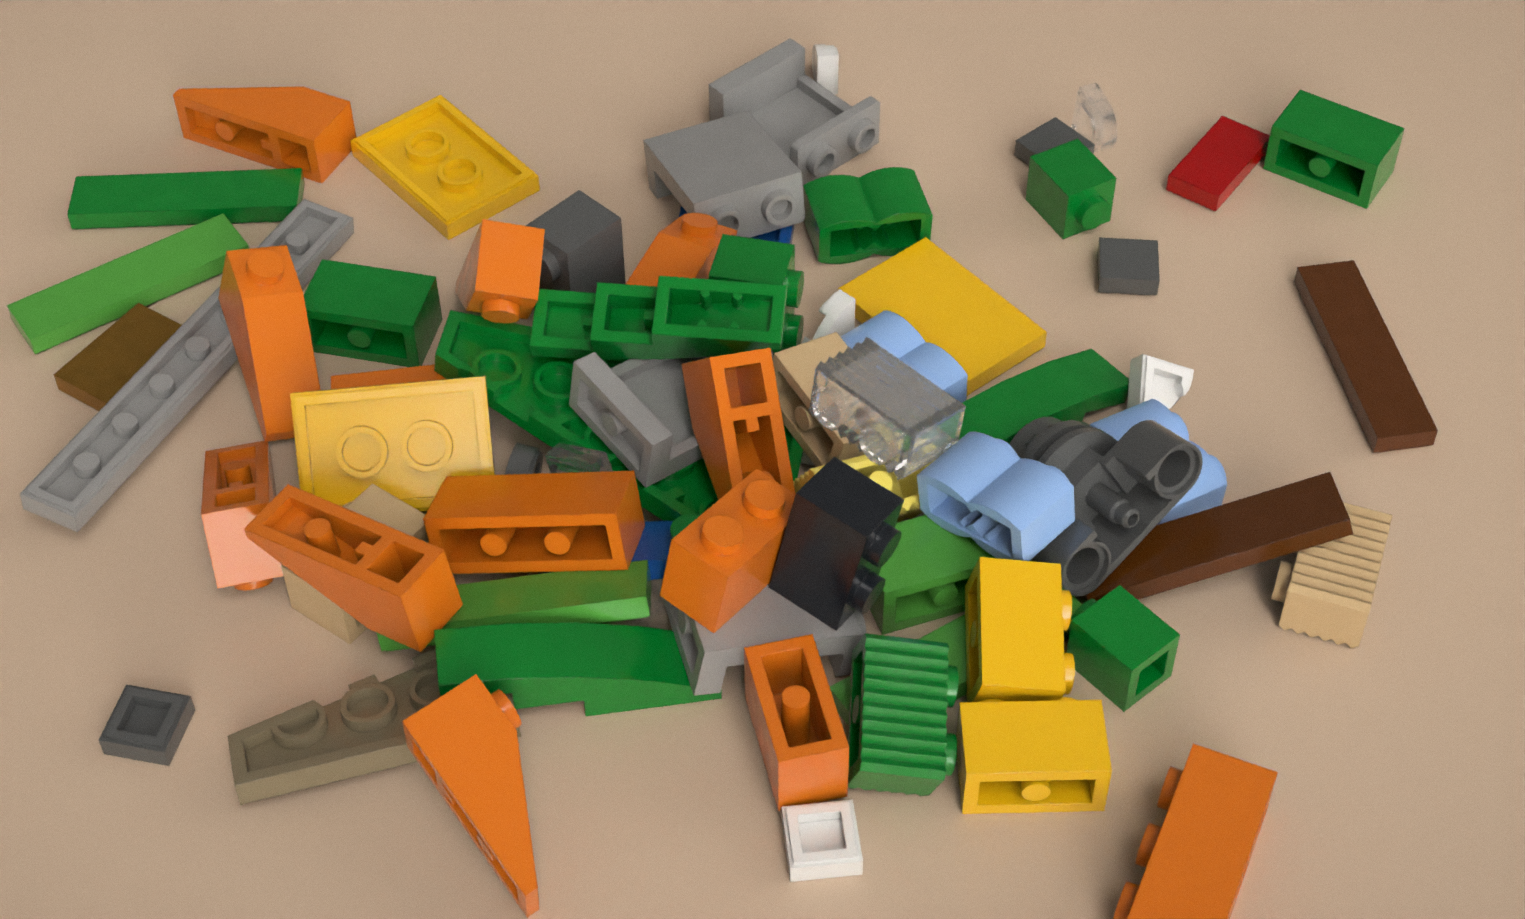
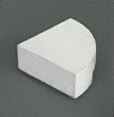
M814 44L812 49L814 81L836 95L838 94V50L834 45Z
M840 289L835 292L819 309V312L826 316L818 327L813 340L837 332L841 337L855 328L856 299ZM804 336L802 343L811 341L809 338Z
M1145 354L1131 359L1127 409L1152 398L1161 402L1168 409L1172 408L1180 397L1185 396L1189 391L1194 370Z

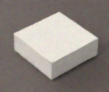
M853 799L781 807V820L790 882L862 875L863 857Z

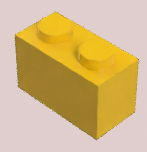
M979 557L965 585L967 702H979L991 698L1005 701L1059 700L1063 695L1071 693L1075 677V661L1072 653L1064 652V631L1068 630L1071 622L1072 596L1069 590H1062L1061 564Z
M1062 697L1059 700L1005 701L991 698L979 702H959L956 738L962 814L1105 811L1112 767L1102 699L1076 700L1070 697Z

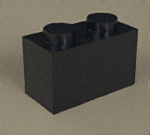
M833 457L796 492L769 588L836 631L856 610L862 614L867 613L877 601L886 580L879 575L881 567L892 556L901 539L902 533L895 526L904 499L836 457Z

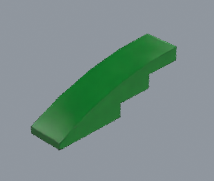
M659 276L657 287L597 282L596 293L539 289L538 301L534 309L529 347L532 356L577 359L593 352L601 359H678L714 357L765 348L778 350L782 347L787 285Z
M1091 348L1048 361L990 387L953 407L903 440L902 445L925 439L930 444L934 459L936 460L968 432L984 433L1010 444L1018 431L1035 419L1054 417L1061 421L1076 420L1082 422L1087 412L1125 403L1128 397L1129 378Z
M582 622L504 623L434 630L440 697L477 674L490 694L498 689L504 694L512 693L515 709L584 701L586 717L722 699V691L714 694L693 695L672 630Z

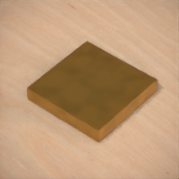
M140 303L136 304L53 374L58 389L100 411L182 325Z

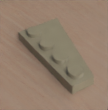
M436 648L412 658L414 668L397 676L379 682L373 674L348 685L349 691L344 694L342 699L322 706L316 701L311 700L228 735L234 785L240 805L418 762L407 747L402 721L440 697ZM511 693L505 694L515 708ZM520 727L516 729L517 736L521 737Z

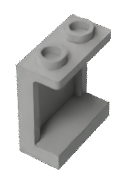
M791 38L709 84L710 121L748 111L801 170L803 185L812 180L827 176L834 169L857 155L867 152L879 143L880 102L869 96L856 105L850 106L805 74V48Z
M748 111L643 140L649 188L657 199L673 194L687 213L710 215L718 221L719 225L738 230L737 236L747 238L798 224L805 219L801 170Z
M593 352L573 363L569 406L630 471H635L636 478L646 488L703 458L692 429L681 364L709 357L629 359L610 368Z
M769 585L715 633H712L662 598L694 696L720 693L727 667L744 665L745 647L813 634L819 656L828 655L835 676L850 675L852 650L866 633L863 614L857 610L836 631L770 589Z

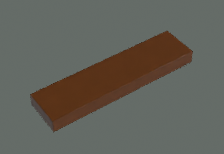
M1350 260L1297 267L1294 283L1373 453L1434 445L1438 429L1355 261Z
M1331 472L1320 474L1156 525L1097 589L1087 594L1086 597L1087 600L1095 599L1098 601L1121 585L1139 600L1353 535L1351 521Z

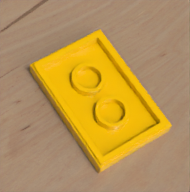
M438 95L350 141L353 156L448 240L480 224L482 219L487 220L540 191L539 176L442 95Z
M926 237L838 288V290L840 289L856 299L855 318L863 324L884 310H888L907 320L920 333L925 342L935 344L948 352L968 375L967 396L1038 352L1046 344L1047 331Z
M486 376L290 393L300 489L339 506L354 501L373 483L419 511H427L446 476L495 475Z

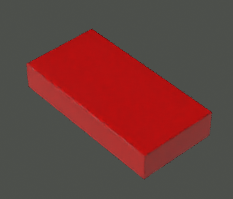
M1221 116L1168 175L1166 190L1208 209L1217 211L1266 155L1270 135Z

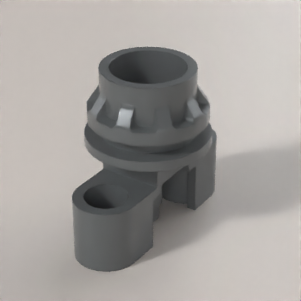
M1042 417L1026 424L1018 431L1009 445L1020 458L1033 459L1061 470L1074 486L1075 521L1030 561L1061 564L1062 589L1069 590L1073 596H1083L1091 593L1104 582L1193 487L1202 469L1203 460L1200 450L1195 445L1153 420H1145L1135 424L1119 441L1108 433L1093 428L1086 422L1076 420L1061 421L1054 417Z

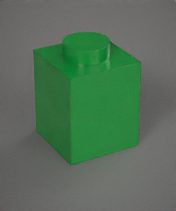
M1077 138L1030 156L1025 200L1062 239H1066L1083 231L1097 228L1111 220L1117 178Z
M1121 585L1098 601L1095 599L1086 601L1071 617L1066 653L1073 654L1075 670L1123 712L1171 677L1180 634Z

